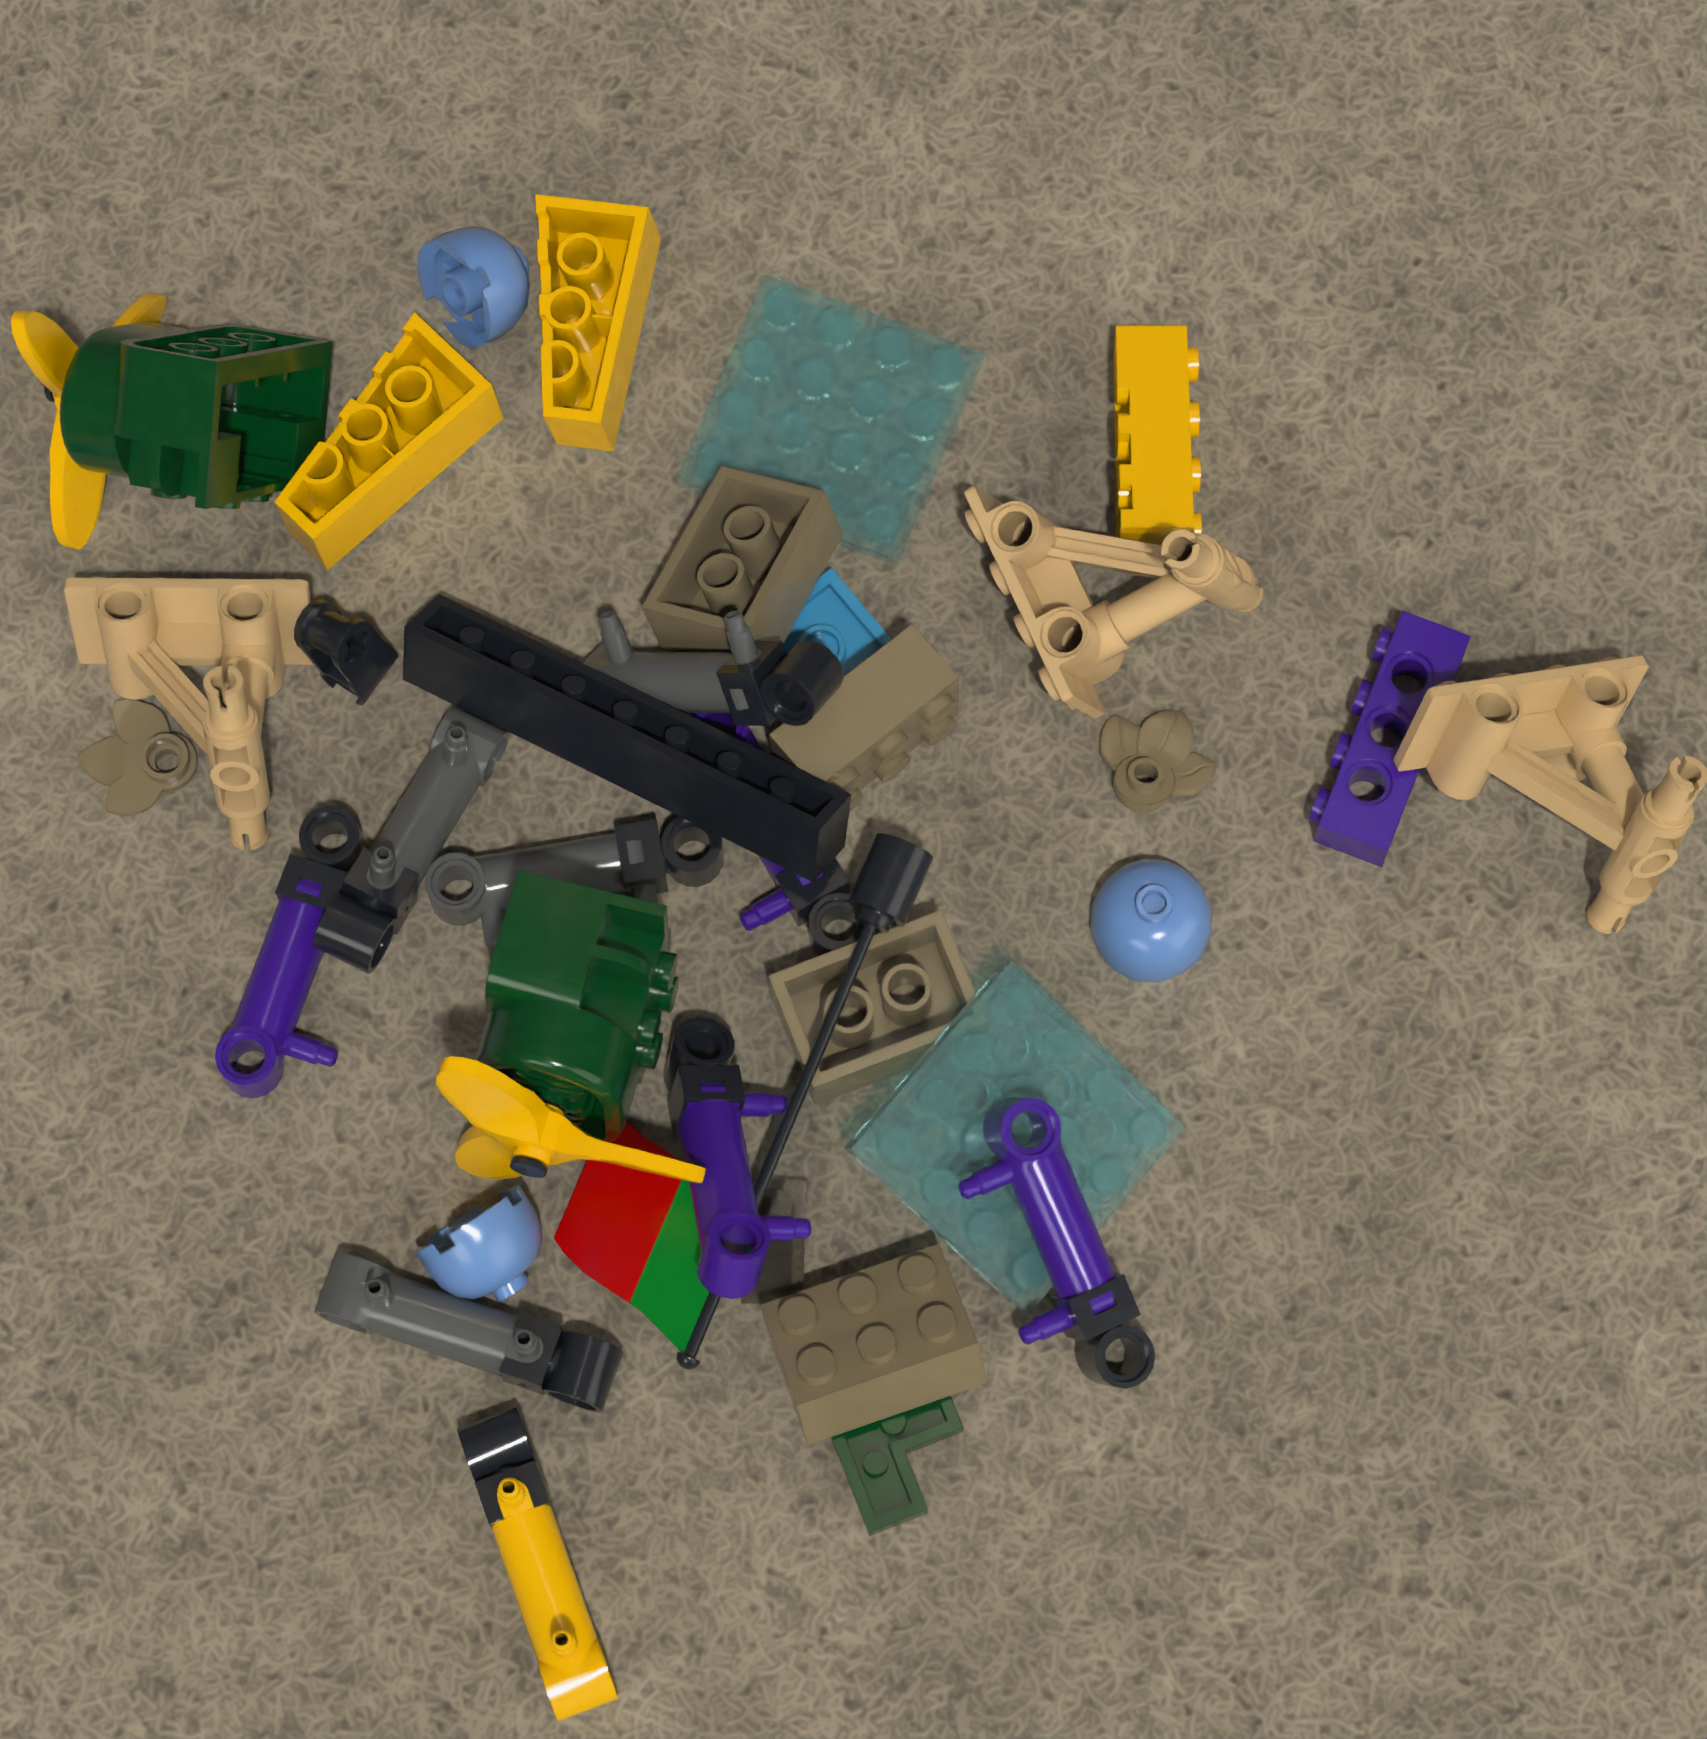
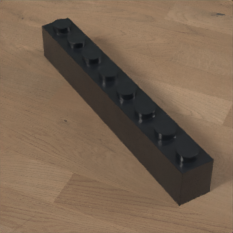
M438 594L404 626V681L811 882L817 879L845 847L852 794L441 594Z

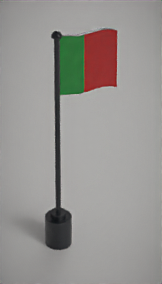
M877 833L847 903L857 910L854 919L863 924L864 928L755 1183L754 1192L758 1209L875 931L888 933L891 925L905 926L926 877L933 856L911 842L892 835ZM628 1120L622 1134L616 1140L610 1142L681 1161L645 1138ZM587 1160L556 1231L554 1240L563 1253L584 1274L640 1310L678 1348L680 1352H677L676 1359L682 1368L687 1370L696 1368L700 1361L695 1358L721 1297L709 1292L700 1283L697 1275V1263L701 1249L689 1181L607 1162Z

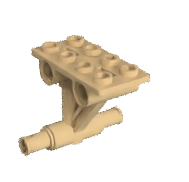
M975 485L964 491L971 509L965 511L967 523L980 543L987 541L996 560L989 564L991 574L1004 595L1012 594L1020 611L1019 614L1014 616L1018 632L1029 648L1036 646L1045 666L1038 671L1045 689L1054 701L1061 699L1073 711L1077 709L1094 719L1106 714L1093 685L1104 681L1118 671L1123 662L1124 651L1131 648V641L1205 600L1220 609L1249 612L1256 609L1263 599V587L1256 585L1260 581L1255 577L1250 565L1232 553L1223 541L1218 542L1206 534H1193L1188 530L1179 529L1168 534L1162 545L1063 528L1024 502L1010 501L1003 504ZM1074 564L1156 579L1111 604L1104 600L1094 606Z
M98 576L91 578H67L65 580L64 593L79 663L107 664L111 688L117 695L125 699H145L151 695L158 699L207 754L216 805L221 813L228 817L230 841L240 850H245L244 834H248L251 850L262 847L269 837L264 810L268 807L270 801L261 741L265 699L275 695L281 689L284 681L285 664L314 665L296 645L294 640L296 621L302 610L311 603L308 582L302 579L284 578L186 579L163 577L105 578ZM178 666H217L209 670L203 679L207 698Z
M1643 656L1621 659L1607 657L1588 664L1568 667L1553 665L1541 671L1514 675L1500 673L1488 679L1461 683L1455 681L1442 682L1427 690L1393 759L1398 771L1427 768L1436 787L1448 797L1457 800H1470L1477 797L1492 774L1610 847L1612 850L1599 874L1601 889L1586 912L1589 924L1595 930L1604 934H1610L1612 928L1615 933L1619 932L1623 928L1632 907L1648 899L1664 871L1675 863L1678 857L1677 849L1693 823L1694 811L1692 804L1700 790L1707 783V768L1704 764L1694 757L1684 755L1682 762L1679 757H1675L1670 762L1668 770L1659 786L1649 789L1643 794L1624 755L1626 754L1627 747L1616 726L1649 666ZM1587 776L1593 790L1579 781L1584 780Z

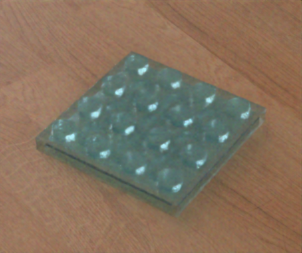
M765 274L677 477V483L681 487L705 495L720 467L725 466L826 491L843 532V536L838 544L898 566L984 362V353Z
M1003 961L844 1148L1006 1300L1023 1314L1029 1315L1053 1285L1011 1184L1009 1183L990 1193L977 1195L970 1199H964L958 1189V1184L961 1180L970 1177L973 1172L1000 1160V1157L990 1150L984 1139L983 1124L989 1109L1000 1100L1011 1097L1039 1099L1053 1107L1060 1119L1062 1129L1060 1141L1098 1232L1186 1126L1013 961ZM1023 1112L1016 1116L1011 1127L1012 1137L1019 1146H1023L1028 1142L1033 1129L1031 1120Z

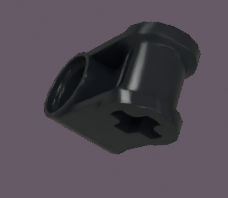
M315 600L309 603L302 610L294 628L296 645L320 671V676L327 685L334 688L338 684L357 696L358 699L355 703L363 706L398 659L397 652L379 636L372 624L361 618L350 620L344 617L334 605L325 600Z

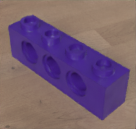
M1402 611L1395 630L1386 626L1383 627L1371 659L1381 663L1375 682L1362 680L1350 712L1360 716V720L1353 736L1342 732L1329 765L1340 771L1332 790L1320 787L1308 818L1309 821L1318 824L1313 842L1374 865L1383 866L1420 770L1398 771L1393 759L1427 690L1442 682L1455 680L1466 652L1470 635ZM1399 675L1412 676L1419 681L1422 690L1411 694L1401 692L1394 686L1392 679ZM1378 728L1391 729L1399 735L1401 743L1394 747L1381 746L1374 741L1371 732ZM1359 781L1370 782L1378 788L1381 796L1373 801H1362L1352 794L1349 786Z

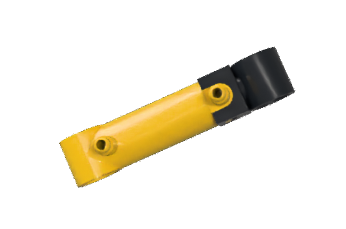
M517 1407L457 1428L464 1454L474 1478L488 1523L493 1531L557 1720L561 1721L618 1700L616 1688L596 1636Z

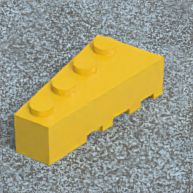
M535 194L536 215L539 223L537 258L540 266L541 281L539 316L542 320L543 344L541 345L543 417L557 445L614 452L661 236L649 207Z
M415 312L402 328L404 335L392 352L388 353L385 351L373 367L372 372L374 376L356 400L350 398L339 413L338 418L340 422L325 442L319 441L274 501L289 534L327 571L504 419L492 384Z
M1187 326L1115 327L1114 429L1117 538L1162 545L1168 534L1179 529L1188 530L1193 534H1202L1201 513H1194L1193 493H1200L1201 464L1200 457H1192L1191 438H1199L1200 408L1199 402H1190L1189 382H1198L1199 352L1198 347H1188Z

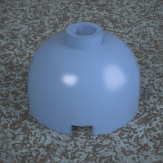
M468 226L445 232L420 249L417 270L422 292L426 301L436 295L457 322L442 323L460 344L470 349L478 348L501 338L514 328L528 307L530 286L528 279L529 265L519 248L513 246L504 237L485 227ZM472 313V321L461 318Z
M1144 858L1123 865L1103 882L1092 903L1090 932L1098 952L1113 971L1134 981L1160 983L1184 973L1200 960L1210 941L1212 910L1203 886L1187 869L1168 860Z
M518 1184L501 1191L500 1195L503 1199L493 1206L489 1207L487 1204L480 1207L481 1204H479L427 1239L430 1245L421 1246L414 1250L427 1272L442 1289L458 1298L472 1300L493 1293L497 1301L500 1302L530 1282L524 1271L539 1256L543 1242L541 1223L532 1204Z

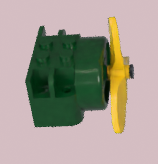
M152 292L139 297L125 310L112 327L100 329L92 333L80 347L72 341L55 321L44 314L26 309L15 311L11 317V328L17 348L33 374L44 385L46 398L48 401L55 402L57 408L50 445V508L53 531L58 542L66 548L77 550L82 549L87 543L98 521L106 474L129 478L130 485L150 488V494L156 497L167 499H184L187 496L196 497L195 507L202 509L240 508L241 501L267 502L269 501V494L283 491L319 441L324 442L333 341L239 325H212L187 329L158 324L164 313L167 297L164 294Z
M518 870L488 971L485 989L488 1018L476 1058L472 1060L464 1057H445L440 1062L436 1076V1086L442 1095L474 1125L461 1136L455 1152L456 1163L461 1169L474 1176L493 1180L510 1179L523 1175L543 1178L546 1176L548 1167L551 1165L580 1160H594L699 1184L703 1183L706 1168L610 1143L616 1140L624 1131L637 1084H642L646 1068L654 1070L657 1065L663 1041V1033L658 1032L662 1011L671 1013L678 991L679 977L674 976L678 954L671 953L669 949L666 905Z

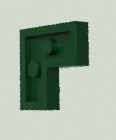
M951 1396L830 1437L869 1536L928 1514L927 1505L906 1454L963 1432L964 1427Z

